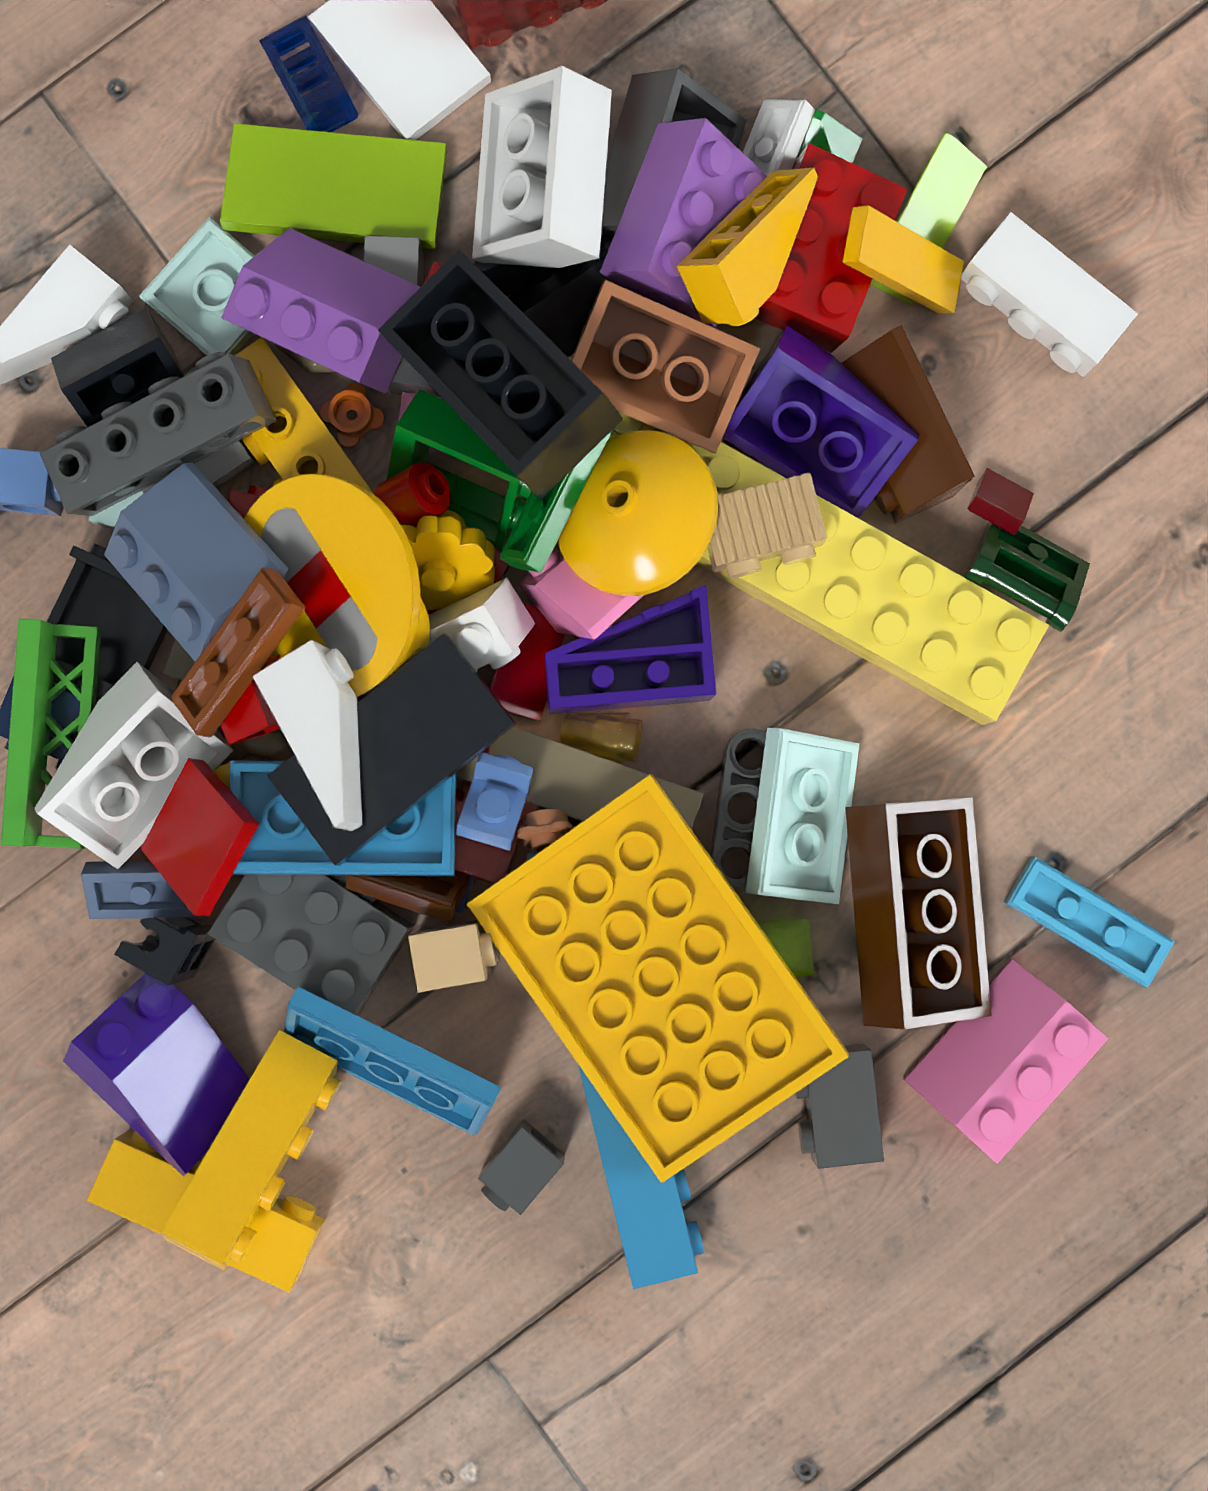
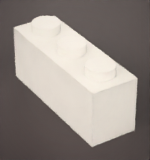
M1012 212L1009 213L969 262L961 276V280L967 284V291L974 299L986 306L994 305L1009 317L1008 323L1015 332L1027 339L1035 338L1050 350L1051 359L1060 368L1070 373L1077 372L1082 377L1099 363L1138 315L1136 311Z

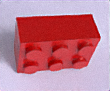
M809 143L794 162L792 169L815 168L818 179L778 287L760 306L759 313L754 319L784 330L787 325L825 351L832 353L850 337L873 279L843 263L853 207L870 206L895 221L907 188Z

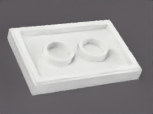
M329 0L308 16L311 26L402 139L417 140L491 82L490 73L431 0Z

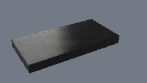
M443 633L357 703L362 826L353 831L333 826L295 754L267 776L333 864L339 866L517 723L450 637Z

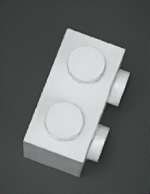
M505 578L428 615L430 623L429 644L445 633L476 672L478 668L490 664L492 669H497L506 665L520 654L521 650L518 646L533 628L535 622L509 580Z

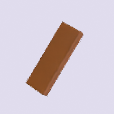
M262 567L170 697L198 736L210 738L213 736L253 681V676L260 671L305 609L304 604L276 570Z

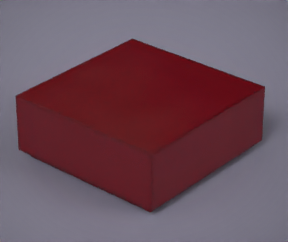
M987 468L977 483L967 509L1015 535L1026 518L1034 493Z

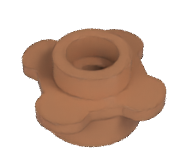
M537 810L524 816V827L517 830V836L523 839L524 847L532 848L533 852L539 853L571 831L572 823L568 822V814L563 810Z

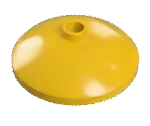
M643 430L623 433L608 439L558 539L564 559L581 579L605 593L617 596H640L657 592L670 586L695 566L712 539L718 517V494L713 476L706 463L692 447L672 435L658 431ZM628 493L626 503L621 507L615 508V502L618 497Z

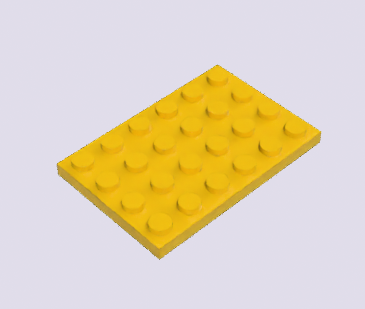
M652 774L467 903V906L486 933H491V939L661 1183L849 1057V1053Z

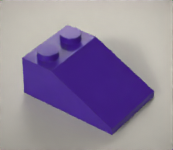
M786 325L743 389L723 438L787 479L810 473L817 496L859 518L919 440V435L832 354Z
M147 973L71 1041L63 1060L71 1070L183 1177L208 1152L250 1080L196 1006L173 984L168 986Z

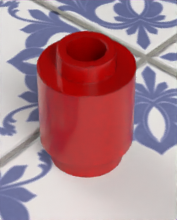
M418 462L380 483L374 490V495L388 507L400 525L417 527L420 518L423 516L437 517L446 512L450 504V489L447 479L439 470L425 462Z

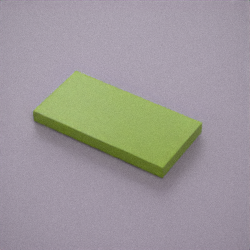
M234 123L220 217L221 226L226 231L281 235L290 228L313 239L365 243V236L420 238L423 249L436 250L447 159L446 143Z

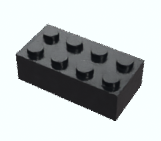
M460 250L378 329L384 338L540 500L623 420L606 395Z

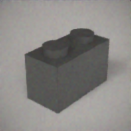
M865 1044L844 1046L849 1053L847 1059L795 1093L796 1099L805 1098L807 1120L798 1121L802 1154L811 1153V1159L818 1169L884 1162L872 1051Z

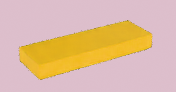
M870 206L853 207L843 263L938 314L955 313L964 261Z

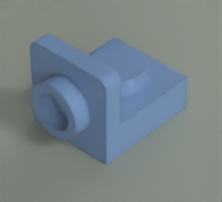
M483 752L480 753L475 766L474 778L457 824L456 835L510 851L528 796L533 768L521 764L511 756H494Z

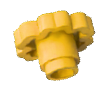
M446 510V512L437 517L423 516L418 521L417 527L401 525L412 547L417 563L420 597L426 609H442L494 584V545L486 540L485 534L480 529L467 528L464 519L457 513Z

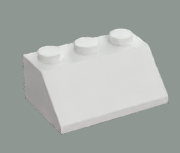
M560 66L485 94L472 253L473 260L484 263L562 268L599 258L610 126L611 89L564 66Z

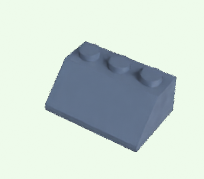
M193 462L180 465L120 512L104 553L105 557L195 662L262 567L278 571L283 579L289 569Z

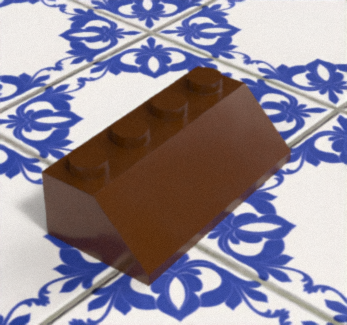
M973 797L845 807L863 1025L906 1030L992 1016Z

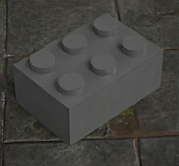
M245 874L207 934L294 990L300 987L358 1016L415 925L376 900L371 903L355 891L346 889V885L331 875Z

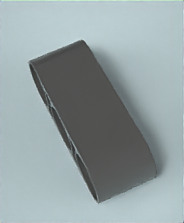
M745 729L734 735L726 744L723 753L710 857L731 887L734 888L747 885L748 870L743 876L730 878L721 868V858L727 849L740 847L747 852L750 861L755 817L747 824L736 823L728 813V804L735 794L745 793L754 799L757 807L762 764L755 770H748L740 766L735 758V750L741 741L753 740L761 746L764 753L766 733L757 729Z

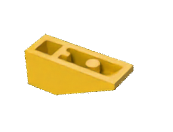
M815 168L772 171L676 266L704 324L728 323L730 326H740L748 323L758 315L760 306L776 291L818 179Z

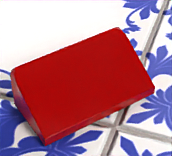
M523 603L535 625L518 646L521 650L520 654L506 665L495 670L490 690L508 713L541 722L547 700L544 669L545 653L561 647L564 634L557 633L537 607Z

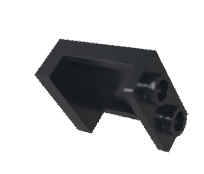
M93 543L90 552L73 545L69 555L76 559L75 564L47 622L58 625L88 626L102 629L96 702H98L136 662L149 671L168 629L105 557L106 548ZM57 637L55 661L67 674L84 661L85 639ZM54 673L53 682H60V678ZM82 676L75 681V684L80 689L82 687Z

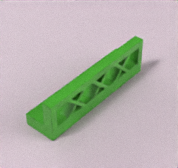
M18 619L1 845L85 849L82 844L71 837L41 835L43 818L36 813L34 808L45 791V783L48 786L53 778L47 771L48 756L62 743L68 749L71 748L74 741L70 737L77 730L78 734L80 733L96 706L101 628L58 625L37 619ZM57 637L85 639L84 661L69 674L55 661ZM55 673L61 681L53 687ZM82 676V687L80 689L75 684V681ZM68 688L80 701L79 717L63 730L51 716L52 701ZM51 728V730L57 736L49 742V732Z

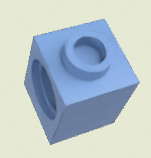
M0 448V511L61 516L62 502L39 454L41 452Z

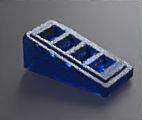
M306 15L259 40L307 130L333 132L358 117V112ZM307 42L310 45L308 48L284 61L280 58ZM317 61L319 62L318 64H316V65L312 66L311 68H309V69H307V70L301 72L300 74H298V75H296V76H294V77H292V78L290 77L291 75H293V74H295V73L301 71L302 69H304V68H306V67L312 65L313 63H315V62H317ZM327 80L329 81L327 84L301 97V94L313 89L314 87L324 83Z

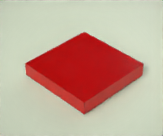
M188 758L141 850L193 915L210 916L259 823L204 760Z

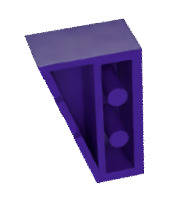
M706 585L660 606L657 605L642 611L641 614L613 626H609L595 640L579 638L545 653L544 669L548 714L710 701L716 695V683Z

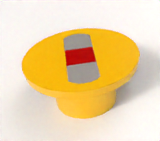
M308 474L291 477L279 482L268 489L253 504L244 520L289 568L284 580L305 606V609L271 656L280 655V658H283L310 640L330 650L336 648L344 656L353 672L354 678L349 680L348 683L356 697L380 685L429 645V617L424 602L420 597L419 574L412 547L396 517L374 494L360 485L345 479L327 475Z

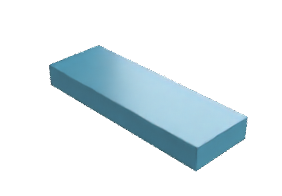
M1035 856L1029 858L1004 900L1005 904L1142 987H1149L1175 943L1174 940Z

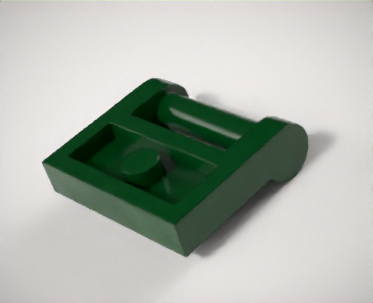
M989 522L985 527L974 558L964 578L977 585H980L982 582L1046 617V623L1050 627L1062 632L1076 611L1090 563L1022 525L1014 535Z

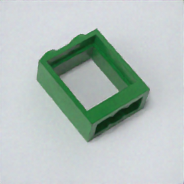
M419 389L396 424L387 479L418 462L428 463L429 448L433 447L509 481L507 494L504 497L430 464L439 470L448 481L450 504L447 510L460 515L464 519L467 528H477L483 531L486 540L490 541L495 548L502 550L527 502L525 501L526 498H529L532 491L445 400Z

